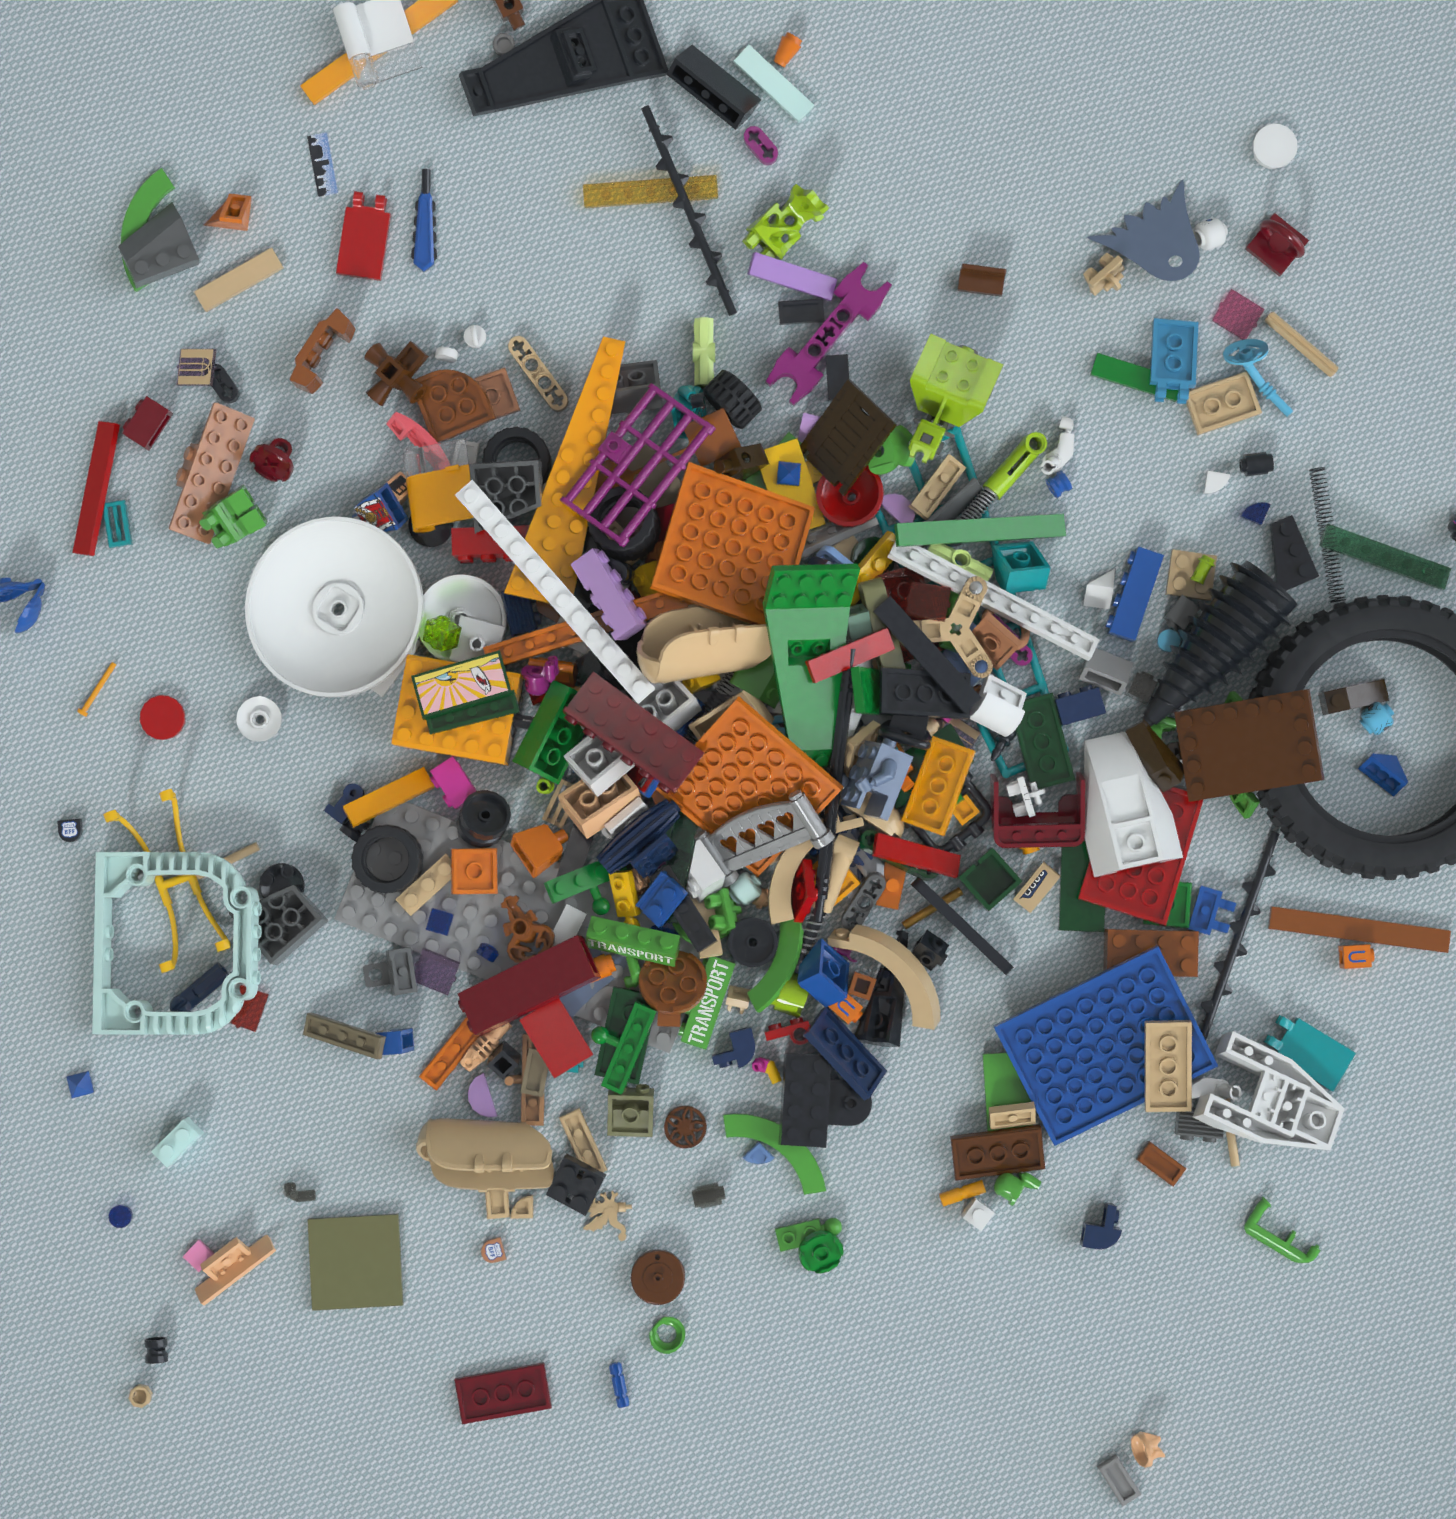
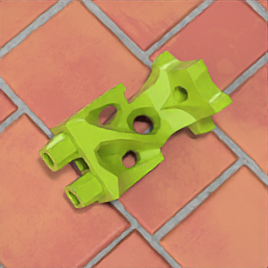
M797 184L791 188L790 197L783 206L779 208L780 205L774 203L764 214L746 228L749 233L742 242L747 248L751 250L759 244L763 249L760 254L781 260L801 237L799 231L806 221L812 219L814 222H818L824 218L822 214L829 209L828 205L818 198L814 190L802 189ZM792 216L794 223L786 225L784 222L785 218ZM784 234H787L788 240L784 243L781 238Z

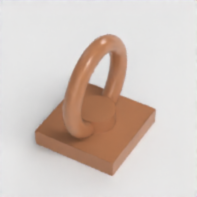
M985 609L981 621L971 632L990 658L993 668L998 670L1016 650L1026 646L1030 638V631L1020 626L1021 637L1018 639L993 616L994 612Z

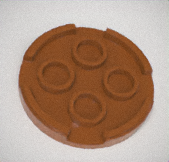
M680 950L675 967L645 961L639 974L641 996L651 1008L665 1014H681L693 1009L702 1000L707 988V974L701 961L693 954Z

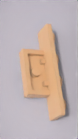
M265 1235L248 1247L236 1237L201 1263L202 1270L210 1278L195 1288L200 1303L206 1305L272 1255L276 1249L271 1238Z

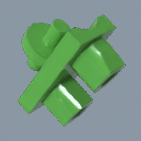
M728 888L721 889L705 897V907L715 910V915L709 917V928L718 930L719 935H725L727 931L736 927L735 923L738 922L736 915L742 913L741 906H734V901L730 900Z

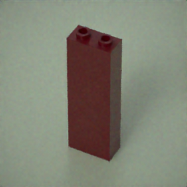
M576 935L458 993L460 999L458 1004L462 1012L466 1013L469 1030L475 1035L483 1036L600 979L601 976L584 937Z

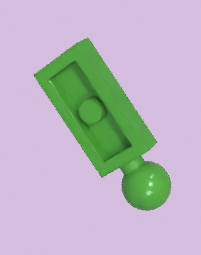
M820 1218L775 1228L780 1252L798 1248L803 1239L812 1232L824 1230L838 1235L842 1230V1224L837 1218H829L821 1225Z

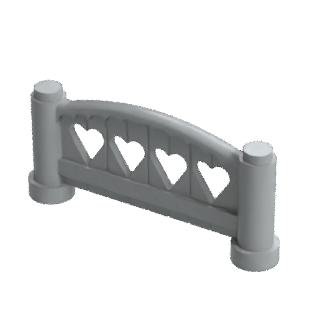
M796 790L789 795V801L754 807L734 816L711 834L706 832V830H702L694 836L695 843L697 840H701L725 874L722 888L728 887L737 881L739 874L736 870L808 840L811 841L815 849H820L834 839L830 828L824 826L804 792ZM787 812L791 813L794 817L793 829L779 822L777 816H784ZM768 820L774 823V837L760 830L758 824H765ZM749 828L755 831V845L741 838L739 832H746ZM730 836L734 837L737 841L736 853L721 845L720 840H727Z

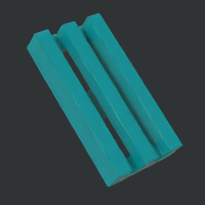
M120 500L105 503L103 513L109 548L133 545L126 501ZM118 506L121 507L124 533L126 539L124 541L122 538ZM109 507L113 508L117 542H114Z

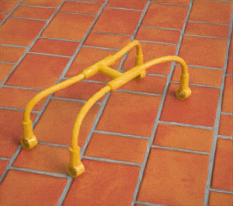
M172 789L159 793L162 802L167 800L172 802L179 851L186 852L182 840L176 794ZM116 810L103 814L106 823L112 821L121 822L134 836L142 850L150 852L134 827ZM177 875L166 880L163 879V876H155L157 889L168 911L173 942L172 960L159 964L161 973L175 969L178 958V933L168 888L189 881L193 895H196L203 912L222 939V941L215 943L217 952L231 947L229 939L212 916L201 895L202 891L196 875Z

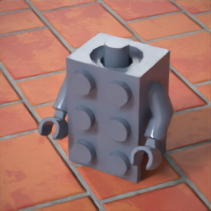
M884 738L882 743L865 740V743L858 750L859 758L856 765L851 768L849 777L843 772L842 785L844 789L841 793L842 800L840 804L860 809L866 793L871 792L872 794L864 814L872 818L888 821L913 756L894 749L896 742Z

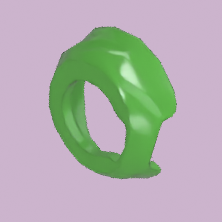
M663 1317L649 1332V1339L656 1351L670 1354L682 1346L686 1333L680 1320L674 1317ZM665 1324L674 1327L676 1337L672 1342H664L659 1338L656 1331L660 1325Z

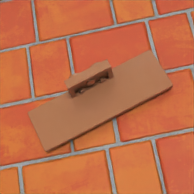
M216 402L212 404L199 444L191 443L186 448L183 456L185 459L183 466L179 468L176 474V486L181 487L182 491L173 513L169 530L206 544L211 543L214 535L213 529L206 531L202 528L199 521L204 516L202 512L228 495L255 420L253 417Z

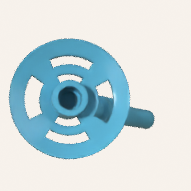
M1244 339L1227 346L1223 351L1224 360L1230 364L1243 365L1259 388V392H1263V396L1266 395L1265 399H1270L1288 417L1293 410L1276 393L1277 390H1273V386H1269L1270 383L1265 382L1253 365V363L1260 361L1268 354L1269 348L1267 343L1258 339ZM1239 349V352L1235 356H1230L1234 351Z

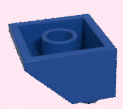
M819 939L799 965L798 984L824 1007H828L847 998L850 963L823 939Z

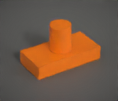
M887 862L884 863L886 887L877 900L876 905L898 910L906 875L905 871Z

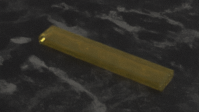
M717 175L689 177V180L684 185L690 201L718 199ZM671 178L583 184L585 208L674 202L678 197Z

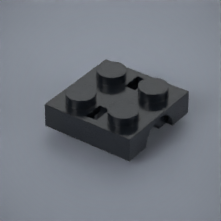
M566 1154L546 1195L586 1216L607 1174ZM568 1194L573 1195L572 1200L567 1197Z

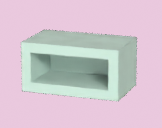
M187 1117L151 1152L168 1168L204 1132Z

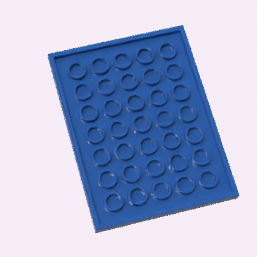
M1158 945L993 1025L1031 1101L1034 1102L1035 1109L1054 1146L1145 1102L1144 1021L1191 1020L1192 1079L1218 1067Z

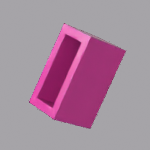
M454 756L430 771L433 775L430 777L432 783L437 789L441 787L445 793L442 798L449 808L453 806L454 809H458L469 795L477 791Z

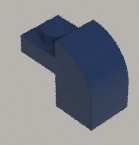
M751 1026L729 1032L733 1050L712 1055L714 1065L719 1064V1067L723 1068L733 1065L732 1061L736 1060L739 1069L751 1061L755 1053V1040Z
M1105 1202L1101 1224L1083 1221L1080 1245L1082 1247L1102 1250L1113 1246L1119 1240L1122 1230L1119 1227H1114V1223L1117 1224L1119 1220V1210H1116L1117 1206L1115 1204Z

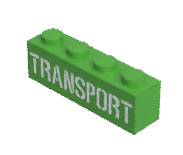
M591 916L586 933V943L588 948L675 967L680 949V935Z
M716 956L703 959L702 964L707 974L705 995L697 1006L685 1012L689 1014L687 1023L682 1022L678 1035L682 1036L681 1042L705 1050L708 1047L735 967L734 962Z

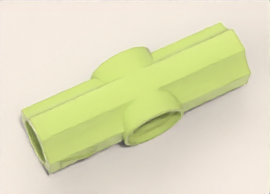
M708 317L694 318V386L705 388L714 378L713 318Z
M945 544L929 545L927 548L931 553L986 581H989L993 573L992 568L971 558V555L966 550H955ZM955 560L961 562L962 566L958 565Z

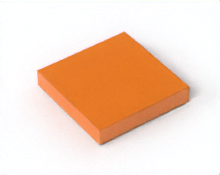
M497 848L451 849V894H498Z

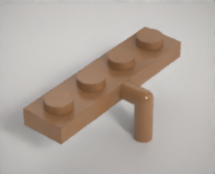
M523 1034L522 1075H508L504 1081L508 1086L522 1084L529 1048L536 1049L528 1034ZM545 1089L543 1097L521 1093V1122H526L532 1126H544Z

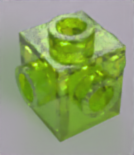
M442 615L428 619L424 628L423 641L430 644L433 649L440 650L441 652L457 648L462 627L450 621V618Z

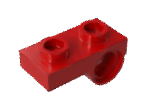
M799 1017L789 1020V1025L781 1026V1023L769 1025L768 1030L764 1031L766 1040L769 1041L790 1035L791 1040L795 1044H806L808 1042L806 1037L803 1040H797L793 1034L797 1028L807 1030L810 1026L809 1021Z

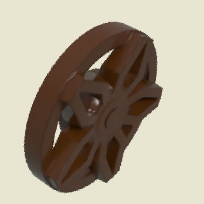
M686 1105L673 1109L667 1115L664 1124L667 1139L679 1148H692L698 1145L703 1140L707 1129L703 1114L698 1109ZM679 1110H684L682 1118L673 1114ZM690 1110V1118H685L687 1111ZM693 1111L699 1115L702 1121H692L694 1118ZM670 1118L677 1119V1124H674ZM668 1122L672 1127H676L671 1134L668 1132ZM694 1124L703 1125L702 1127H699L697 1129L694 1128ZM703 1130L699 1139L696 1140V1135L693 1131L699 1132ZM676 1132L680 1134L679 1137L672 1139ZM691 1135L693 1137V1143L688 1140L687 1136ZM684 1136V1140L687 1142V1144H680L676 1141L681 1140Z

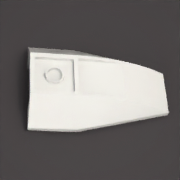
M1126 732L1085 740V842L1093 876L1099 877L1116 873L1119 870L1183 858L1173 814L1159 787L1146 772Z

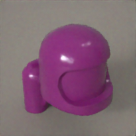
M557 656L548 657V661L545 662L543 667L527 665L522 668L521 675L525 679V689L529 694L539 696L548 691L550 683L555 680L556 675L559 673Z

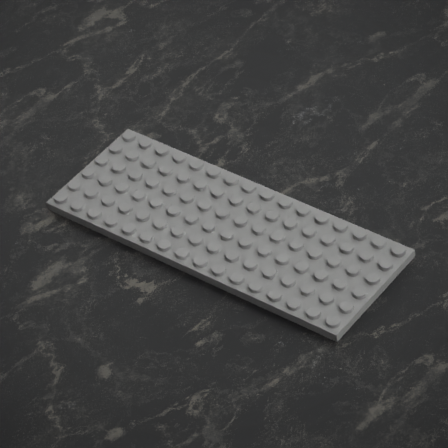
M405 802L376 816L371 826V829L379 825L399 826L408 830L410 834L417 838L418 843L422 847L421 850L424 858L419 877L445 854L451 858V849L478 848L471 846L461 838L457 830L456 821L409 802ZM382 838L371 845L367 852L366 862L368 869L376 878L390 881L397 879L405 872L409 856L407 849L400 841L394 838ZM500 839L495 845L486 847L497 848L498 894H451V881H449L417 912L410 916L395 900L405 890L386 894L371 891L368 887L361 884L353 871L334 919L405 948L411 947V950L486 980L519 964L512 961L507 953L508 943L514 934L511 933L506 937L503 924L510 922L508 909L501 908V903L504 902V898L510 895H517L520 898L517 905L525 913L528 910L533 911L538 918L537 921H533L534 924H544L552 929L555 928L566 904L586 913L587 915L577 935L583 936L585 940L588 930L586 927L589 926L591 916L622 923L625 917H617L611 884L609 882L598 885L601 896L610 903V909L605 915H597L592 910L594 900L589 889L552 904L544 883L556 878L561 863L555 862L540 875L533 878L511 847V843ZM638 895V896H637V897H638V901L641 899V897H642L641 895ZM640 909L641 914L634 916L640 922V927L679 935L674 929L670 918L662 927H657L643 913L642 909ZM680 937L679 950L693 954L702 963L704 958L700 959L699 953L693 944ZM536 941L533 943L520 942L521 945L527 946L530 949L536 946ZM532 950L531 953L525 952L524 954L526 956L537 955L538 953ZM601 951V953L605 954V956L608 954H611L612 956L614 954L606 951ZM638 959L640 969H642L645 960ZM628 964L624 970L620 965H615L617 971L612 972L611 975L615 979L585 1003L575 1016L605 1027L613 987L626 988L624 977L631 976ZM594 982L590 983L591 989L594 987ZM639 985L635 988H629L631 990L640 991ZM657 1011L652 1023L648 1045L670 1054L680 1027L657 1026ZM685 1012L681 1013V1024L686 1014Z

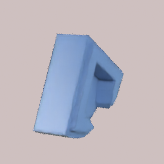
M759 1141L743 1156L746 1161L754 1164L768 1163L775 1158Z

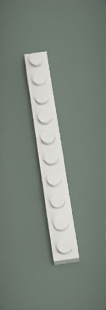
M896 540L888 555V558L957 594H960L967 579L976 576L920 546L896 547ZM973 581L969 587L972 594H979L982 590L981 583ZM986 581L988 589L981 602V606L1087 661L1092 658L1100 639Z

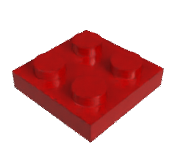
M809 859L801 861L792 883L791 903L794 922L802 923L806 915L810 913L811 906L818 898V889L815 888L814 884L816 871L812 867V860Z

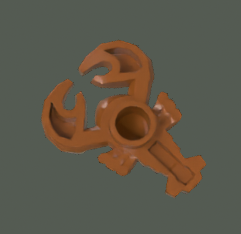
M510 895L504 898V902L501 903V908L508 909L510 922L503 924L505 936L507 937L511 933L514 934L508 943L507 953L512 961L521 963L535 955L526 956L524 953H531L532 950L527 946L521 945L520 942L533 943L536 933H539L536 938V948H540V945L544 943L543 948L538 952L539 954L553 946L555 934L553 929L547 925L534 924L533 921H537L538 918L533 911L528 910L527 913L522 911L517 905L520 898L517 895Z

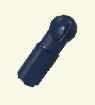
M217 962L182 993L173 997L170 1002V1011L191 1012L194 1007L223 984L229 972Z

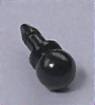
M1016 729L1007 737L1000 734L996 736L995 740L997 743L991 753V761H995L1001 755L1003 749L1011 744L1010 741L1016 737Z

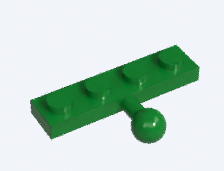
M599 861L544 883L552 904L589 889L594 900L592 910L595 914L605 915L610 909L609 901L601 896L598 885L610 881L609 872ZM630 863L618 871L631 870L633 868Z
M636 1001L620 1039L610 1035L603 1026H597L592 1030L591 1038L596 1044L608 1043L617 1047L601 1086L618 1094H623L657 1013L655 1009Z

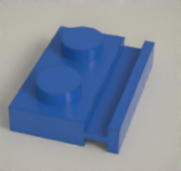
M661 871L636 906L642 909L643 913L657 927H662L688 892L674 878H671L666 871Z

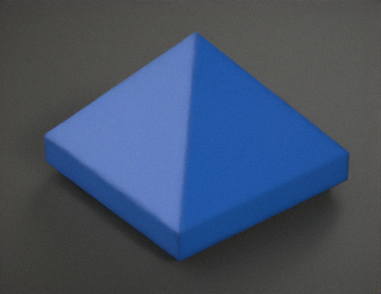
M778 461L777 484L799 486L801 463Z
M89 1071L66 1077L71 1098L94 1093Z

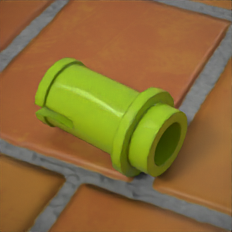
M1206 555L1198 558L1199 563L1190 578L1204 585V581L1211 568L1215 567V560Z
M543 777L538 780L536 785L537 791L541 794H549L555 788V783ZM543 782L547 783L549 787L547 790L542 787Z

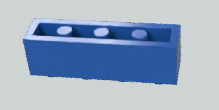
M1139 546L1135 551L1131 550L1127 559V563L1130 564L1128 572H1123L1120 580V585H1123L1121 593H1116L1112 606H1115L1113 615L1109 614L1106 621L1107 634L1130 642L1136 640L1164 555Z

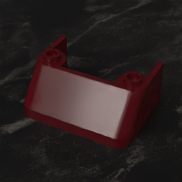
M1076 772V794L1062 796L1058 802V812H1035V816L1032 817L1028 815L1015 816L1012 801L1006 796H999L997 777L995 774H990L993 838L999 847H1075L1084 841L1085 778L1081 772Z

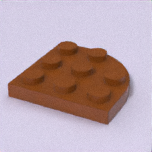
M445 369L433 371L414 379L427 387V391L418 401V405L430 435L438 444L496 419L488 396L482 386L465 373Z

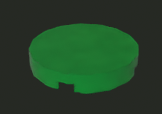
M824 1230L812 1232L806 1236L798 1249L799 1260L803 1267L808 1271H815L818 1274L829 1272L837 1267L844 1253L843 1245L837 1235Z

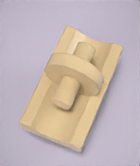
M1106 253L1099 260V265L1103 267L1099 273L1092 267L1084 272V279L1094 296L1102 289L1106 292L1111 288L1116 291L1121 289L1119 281L1124 277L1121 272L1125 270L1121 257L1116 256L1114 258Z

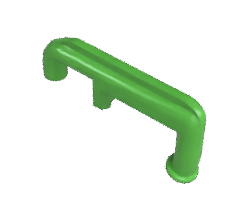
M1262 1196V1199L1255 1206L1244 1225L1245 1232L1293 1262L1310 1263L1314 1261L1321 1251L1319 1245H1312L1307 1254L1290 1245L1296 1236V1231L1292 1230L1284 1241L1257 1224L1268 1207H1272L1265 1197Z

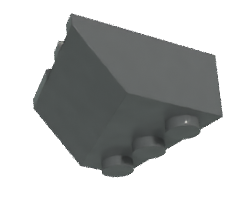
M173 202L118 246L135 288L199 265V257Z
M295 885L287 887L259 900L262 912L259 916L261 937L258 939V948H260L261 953L270 964L279 965L326 924L328 919ZM229 912V915L234 919V914Z

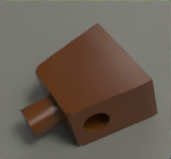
M492 0L502 21L506 22L509 20L514 31L526 25L521 16L524 8L520 0ZM510 3L513 5V8L506 9L505 5Z

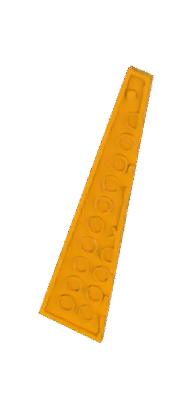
M604 336L542 492V506L536 508L525 537L527 543L573 595L577 575L571 563L582 556L588 523L586 519L563 504L560 499L562 496L565 497L588 468L590 465L589 461L595 459L599 453L598 448L606 439L625 341ZM599 470L595 472L572 502L582 510L594 496ZM515 564L504 594L549 603Z

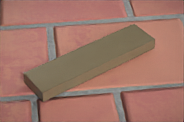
M312 1012L307 1013L303 1031L305 1036L374 1059H382L385 1036Z

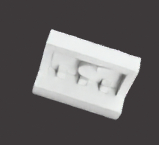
M989 674L984 678L979 693L982 698L970 709L969 719L1007 737L1014 732L1024 716L1025 711L1022 710L1027 693Z

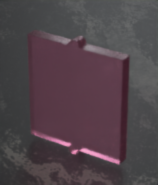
M1231 289L1225 300L1219 304L1220 308L1212 321L1240 339L1245 340L1252 329L1257 327V321L1265 309Z

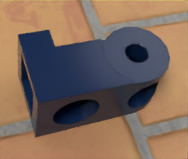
M355 783L348 784L343 790V796L336 805L328 804L323 811L340 824H345L348 817L343 810V806L364 796V789Z

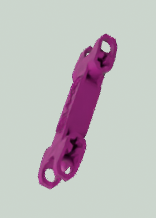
M865 262L846 275L837 286L834 294L842 301L802 350L796 353L792 348L788 347L777 359L773 370L766 379L765 383L769 387L781 377L793 379L797 386L789 400V403L793 406L811 393L823 378L824 374L815 367L856 317L861 315L869 321L880 309L884 298L891 289L892 284L888 281L876 291H869L862 286L861 278L868 268ZM845 312L848 314L849 319L844 322L839 321L837 314ZM830 330H832L833 338L831 336H828L823 344L821 341L824 338L825 331L829 332ZM816 346L820 349L821 353L818 356H812L808 352L809 348Z

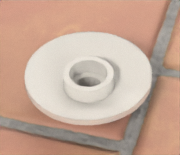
M253 697L246 700L240 706L236 721L238 729L243 736L252 741L262 742L271 739L278 733L282 723V715L279 707L272 700L265 697ZM260 715L264 717L262 724L257 722V717Z

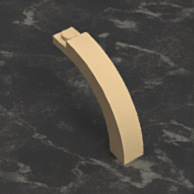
M856 814L843 817L844 822H840L838 816L836 833L864 826L863 818H857ZM810 840L784 850L775 866L768 894V911L771 925L794 919L791 907L792 883L800 862L811 848L814 847Z
M856 924L852 931L839 928L831 933L828 937V944L831 947L866 954L882 963L895 975L908 996L912 1010V1026L932 1030L936 1028L941 1020L936 989L926 969L910 950L891 936Z

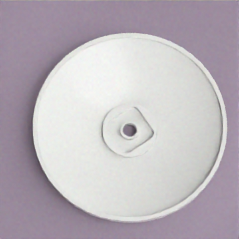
M324 517L310 520L293 527L276 539L264 552L254 568L248 584L245 601V618L248 634L254 650L267 669L282 682L294 689L307 694L329 698L353 696L378 686L392 676L403 665L407 655L413 650L420 634L424 613L421 581L415 565L407 552L394 538L383 530L362 520L348 517ZM342 603L344 605V612L341 615H335L334 607Z

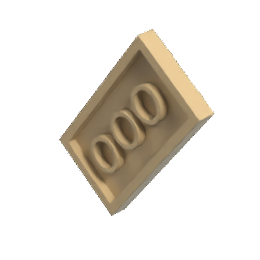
M1191 1020L1144 1021L1145 1112L1192 1111Z

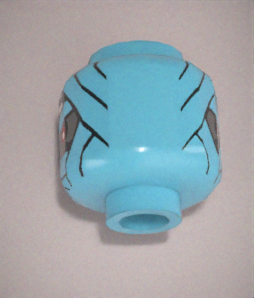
M1374 702L1361 712L1362 719L1359 721L1370 735L1372 733L1380 735L1393 725L1394 721L1391 716L1395 713L1387 703L1382 705L1379 702Z

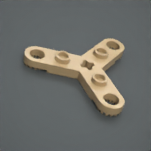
M973 576L966 580L948 618H944V621L941 618L940 620H913V622L931 642L950 641L970 672L975 677L985 678L991 673L993 664L969 627L988 588L983 578ZM973 581H978L982 585V590L979 594H972L969 587ZM952 623L956 625L961 624L962 627L959 629L961 633L959 635L950 633ZM979 660H984L987 663V670L983 673H978L975 670V663Z

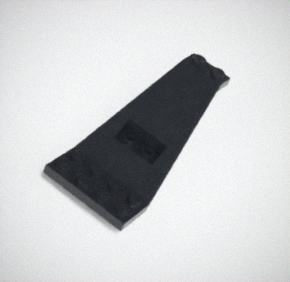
M593 0L485 66L461 71L459 78L474 117L626 83L666 76L668 67L644 0Z

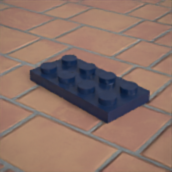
M829 1007L822 1008L804 1033V1036L865 1101L871 1097L887 1070Z

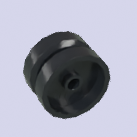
M481 790L472 793L464 801L457 817L456 825L459 835L465 842L474 847L486 848L495 845L503 837L511 818L510 807L506 800L496 792Z
M756 917L743 918L735 923L736 927L731 929L727 936V949L732 958L739 964L747 967H760L768 963L775 955L778 947L777 934L774 928L767 921ZM750 938L757 940L754 947L748 944Z

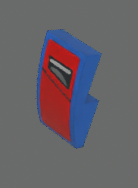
M634 766L627 772V775L638 787L639 792L645 797L650 798L656 790L658 782L653 778L647 780L638 773L640 769Z

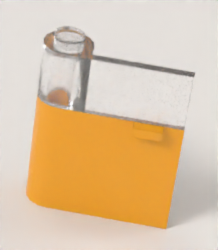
M466 439L424 447H407L402 455L413 532L426 533L435 530V525L473 518V515L455 496L457 492L470 482Z

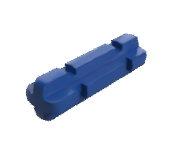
M620 1362L612 1363L609 1369L610 1374L613 1375L611 1379L615 1396H617V1407L629 1406V1398L626 1395L627 1389L624 1374L621 1373L623 1371Z

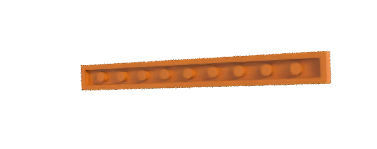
M661 592L633 600L636 607L642 608L647 616L646 621L653 619L661 613L693 605V603ZM603 610L591 613V616L606 633L614 631L601 618L604 613ZM565 621L483 647L485 654L500 650L505 666L581 642L582 640Z

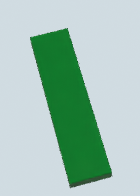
M1100 353L1096 354L1090 376L1155 396L1156 385H1149L1150 369ZM1166 389V398L1164 399L1176 402L1178 390Z

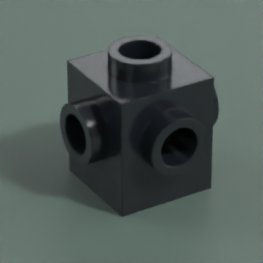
M926 930L915 943L911 953L924 967L932 971L936 965L941 966L948 955L945 952L949 944L929 930Z

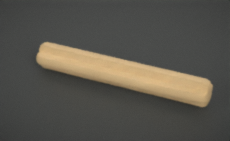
M1271 312L1265 318V322L1326 375L1332 377L1339 368L1275 312Z

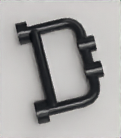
M968 771L961 794L964 796L969 792L982 808V815L978 819L972 821L965 829L955 834L947 843L941 846L936 845L924 829L905 822L904 827L906 829L911 827L925 846L947 852L954 849L958 852L967 845L964 840L970 835L975 839L985 831L982 826L990 819L991 806L971 781L974 776Z

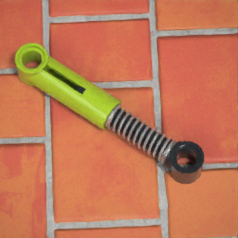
M1033 432L1024 436L1018 446L983 484V491H980V494L975 497V500H972L970 506H967V509H964L965 512H962V515H959V518L956 520L979 519V516L982 517V514L985 513L984 510L987 511V508H990L989 505H992L995 499L1000 500L1038 455L1045 451L1047 447L1045 436L1040 432ZM1030 439H1034L1037 442L1036 450L1030 447ZM1024 454L1025 456H1024V457L1020 460V462L1012 469V467L1014 466V464H1015V463L1022 457V455ZM963 543L945 544V545H947V546L953 548V547L959 546V545H961V544H963Z

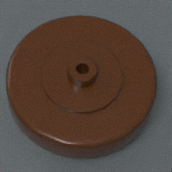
M664 1249L649 1250L640 1255L632 1267V1288L636 1295L646 1303L653 1305L667 1304L676 1299L684 1287L685 1270L683 1264L670 1251Z

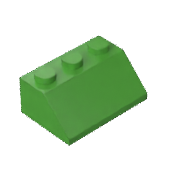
M772 655L755 667L735 671L729 681L732 685L748 692L774 709L779 702Z

